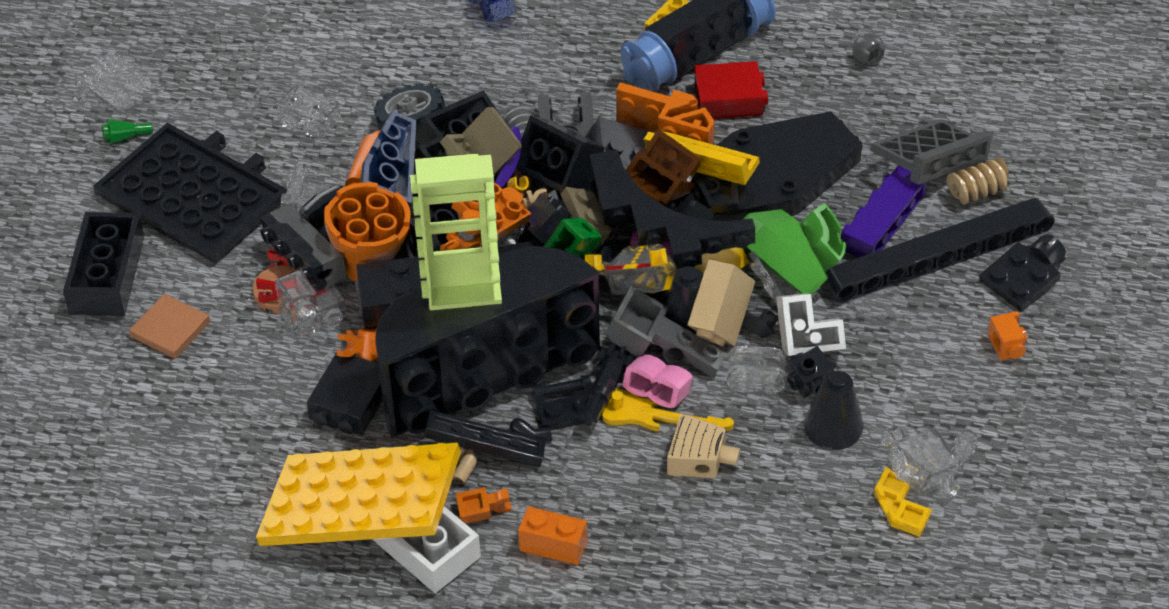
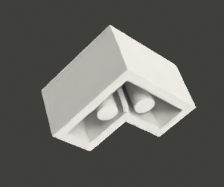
M803 293L776 297L782 352L784 355L791 356L801 352L805 353L816 346L822 352L846 349L843 320L828 319L814 321L811 294Z

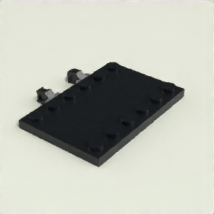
M168 122L93 185L95 194L128 213H140L143 222L214 263L218 262L261 222V216L270 214L289 197L286 188L261 175L266 169L265 158L262 155L255 153L244 164L239 163L220 152L226 147L224 134L215 131L206 140L200 141Z

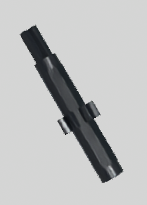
M612 342L608 349L602 348L598 358L600 362L597 367L600 370L591 386L588 401L580 417L581 420L586 421L588 426H592L593 422H598L604 407L607 406L610 398H612V393L615 391L619 380H621L626 368L634 359V355L626 351V346L621 348Z

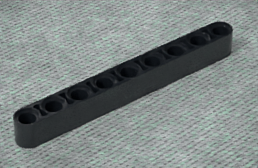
M1032 198L833 266L826 271L828 279L824 283L838 302H848L1041 234L1040 231H1043V233L1047 232L1053 227L1055 218L1038 198Z

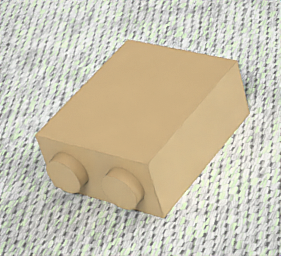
M708 259L688 322V326L697 331L696 336L706 339L708 343L716 347L723 348L724 344L735 346L755 280L735 265Z

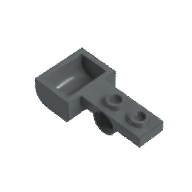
M630 286L607 328L609 339L621 348L626 346V351L638 357L643 355L652 341L664 349L662 355L669 365L681 367L689 363L709 376L714 377L726 353L664 317L668 307Z

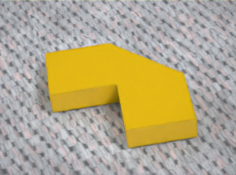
M885 467L874 489V495L891 527L920 537L931 516L932 509L905 500L914 482L913 476Z

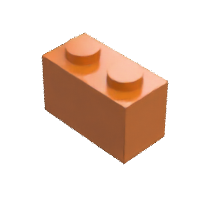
M528 506L518 529L519 550L579 565L588 542L587 520Z

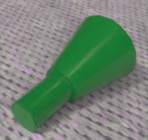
M107 119L106 124H102L103 140H109V145L135 137L136 135L153 133L152 123L134 124Z

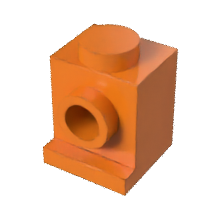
M1018 311L990 317L988 337L1000 360L1008 358L1018 359L1026 353L1024 344L1027 343V335L1025 329L1018 324L1020 317Z

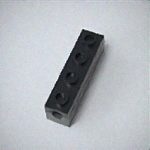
M290 204L260 217L263 227L260 229V234L264 242L271 244L279 257L284 256L290 268L297 270L306 284L310 283L317 291L326 288V286L328 287L347 278L343 255Z

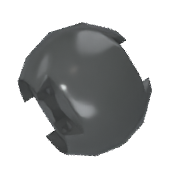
M867 33L857 38L852 47V54L855 60L865 66H871L881 61L885 52V45L882 39L872 33Z

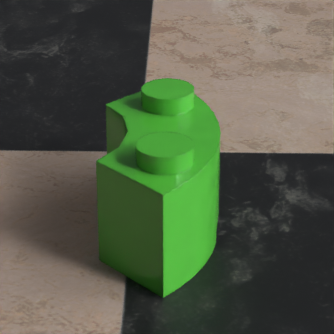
M823 203L814 209L800 225L804 235L811 244L814 254L826 273L827 270L842 259L845 254L846 243L841 242L839 233L842 231V228L830 208Z

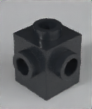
M816 346L805 353L801 352L792 357L790 362H788V375L786 379L794 391L798 390L803 398H806L811 394L817 393L824 376L834 371V366L821 349Z

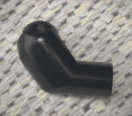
M521 418L513 419L509 425V430L512 432L543 439L546 442L552 441L550 426L535 429Z

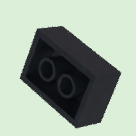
M530 115L521 138V152L516 169L561 193L566 187L589 191L593 181L590 155L604 152L605 147L554 121Z

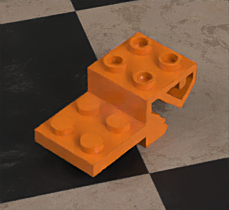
M621 82L616 89V122L647 131V133H655L659 129L714 145L715 121L706 108L697 110L698 101L693 95L674 90L671 96H666Z

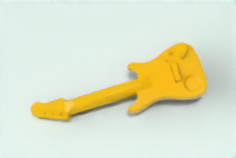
M616 388L612 393V398H610L607 406L602 411L603 422L609 425L635 424L651 431H659L660 424L655 423L653 420L677 425L681 413L653 408L659 406V404L650 398H641L627 390ZM688 415L721 426L726 431H731L734 428V421L731 418L722 419L711 416L702 418Z

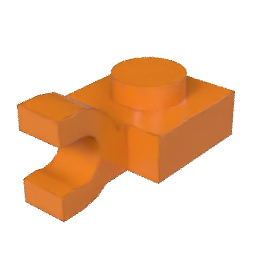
M485 487L456 493L460 519L465 524L491 519L490 511L493 510L497 513L512 511L508 488L491 494H487Z

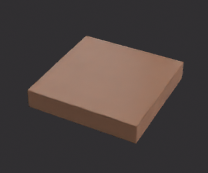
M163 294L134 324L129 333L130 337L176 359L211 321L208 314Z

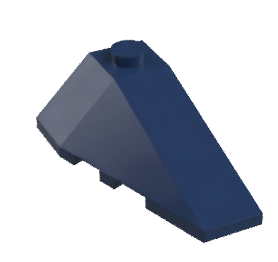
M393 110L367 154L361 171V182L378 183L379 188L386 189L394 194L398 192L404 197L409 206L412 204L410 175L414 173L416 120Z

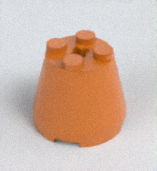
M361 182L339 189L337 195L325 206L324 224L332 246L343 255L348 278L355 282H358L356 264L395 260L410 228L411 214L407 201L398 192L394 194L386 189L379 188L378 183Z

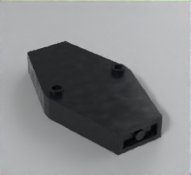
M832 111L743 128L732 132L717 145L735 144L736 151L757 156L760 163L746 185L738 184L739 211L714 213L712 220H743L749 213L782 209L790 216L799 214L861 161L863 145L860 138L854 135ZM697 185L689 194L671 201L676 204L675 207H679V203L682 201H697L708 208Z

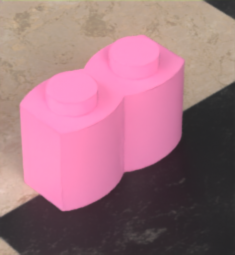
M643 354L626 368L622 386L634 395L641 397L649 396L652 401L661 406L674 408L689 394L693 376L679 366L666 365L657 357Z

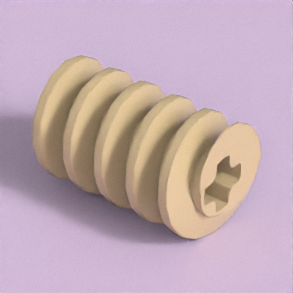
M997 157L994 160L976 164L975 167L970 166L965 170L949 173L947 185L950 193L959 199L961 204L966 205L969 202V198L975 202L978 200V196L986 198L988 192L991 195H995L998 189L1001 192L1006 191L1009 172L1004 159Z

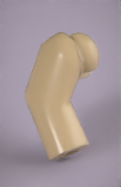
M459 447L461 450L458 460L459 465L455 470L453 480L464 485L476 465V457L473 450Z

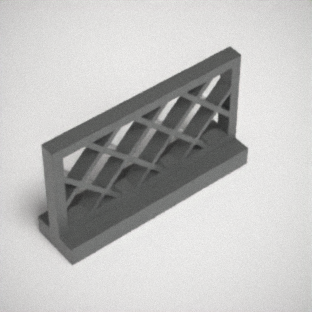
M940 119L871 143L870 151L911 171L910 181L919 185L987 160L992 134L982 131L973 135Z

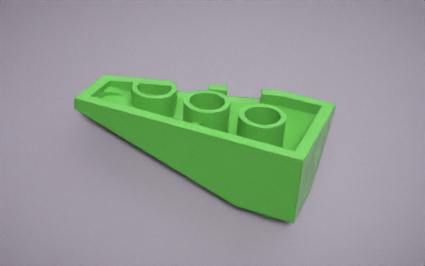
M782 209L749 213L744 219L753 218L756 243L744 247V251L799 293L811 294L812 296L828 277L817 256L814 254L809 240L804 235L800 223Z

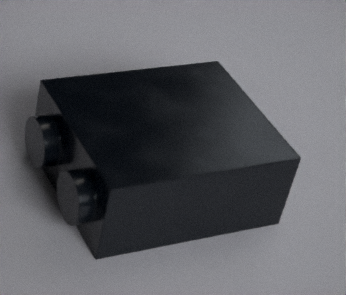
M336 352L307 400L309 420L321 426L329 425L339 428L347 434L355 433L363 436L383 401L378 363L355 356H337Z

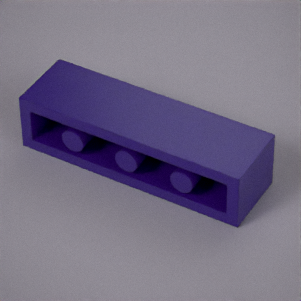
M899 165L891 174L888 173L884 177L881 187L871 193L865 207L858 209L852 223L844 226L840 238L846 243L845 252L859 258L882 250L924 198L926 182L918 185L910 181L911 171Z

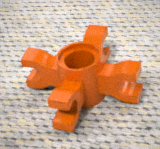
M358 329L347 330L346 334L338 333V339L347 341V346H345L344 350H337V356L351 357L356 353V357L369 361H378L375 344L376 330Z

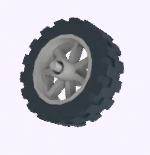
M416 84V86L406 85L402 89L396 88L392 90V93L383 95V99L376 102L374 114L379 130L382 129L393 110L416 120L417 129L423 116L446 106L439 88H434L433 85L429 84L427 86L423 84Z

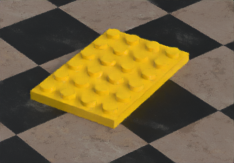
M438 443L432 445H410L405 447H382L378 449H354L350 451L288 455L256 535L259 546L435 535L461 453L458 443Z

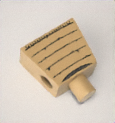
M680 414L667 457V475L716 478L720 463L738 465L740 448L725 445L726 430L723 427L686 414Z

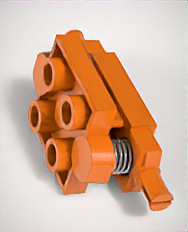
M494 183L497 237L500 240L512 233L514 229L528 222L532 213L526 209L523 195L515 188L507 187L502 189ZM479 200L453 202L452 208L461 215L459 220L480 218ZM481 230L447 233L446 238L448 242L440 246V251L482 247Z

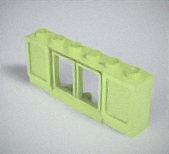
M478 154L415 159L416 174L410 175L412 194L418 193L417 197H412L414 216L420 215L421 217L415 218L416 237H423V239L417 240L418 258L425 257V260H419L420 278H427V280L421 281L422 298H429L430 310L502 304L494 201V175L491 155L478 156ZM479 200L480 218L430 222L429 205ZM481 230L482 247L433 252L432 234Z

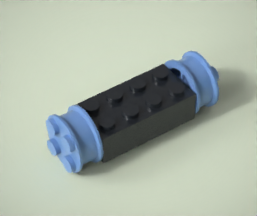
M692 0L647 26L645 32L639 35L637 41H628L622 45L620 52L625 79L630 83L633 82L639 88L657 92L661 84L674 82L677 78L694 69L695 65L703 64L746 37L755 34L760 25L768 26L773 23L776 15L774 1Z

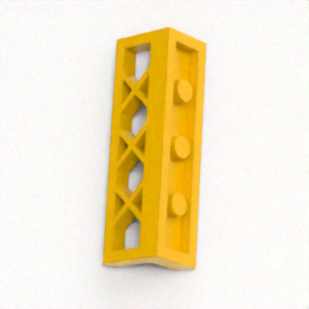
M663 131L704 159L697 170L698 173L746 185L760 163L757 156ZM647 133L644 138L645 148L655 133Z

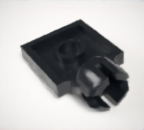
M1050 234L1041 236L1032 245L1028 246L1017 242L979 275V281L1022 312L1060 280L1061 273L1056 268L1065 261L1066 250L1058 239L1049 245V242L1054 238Z

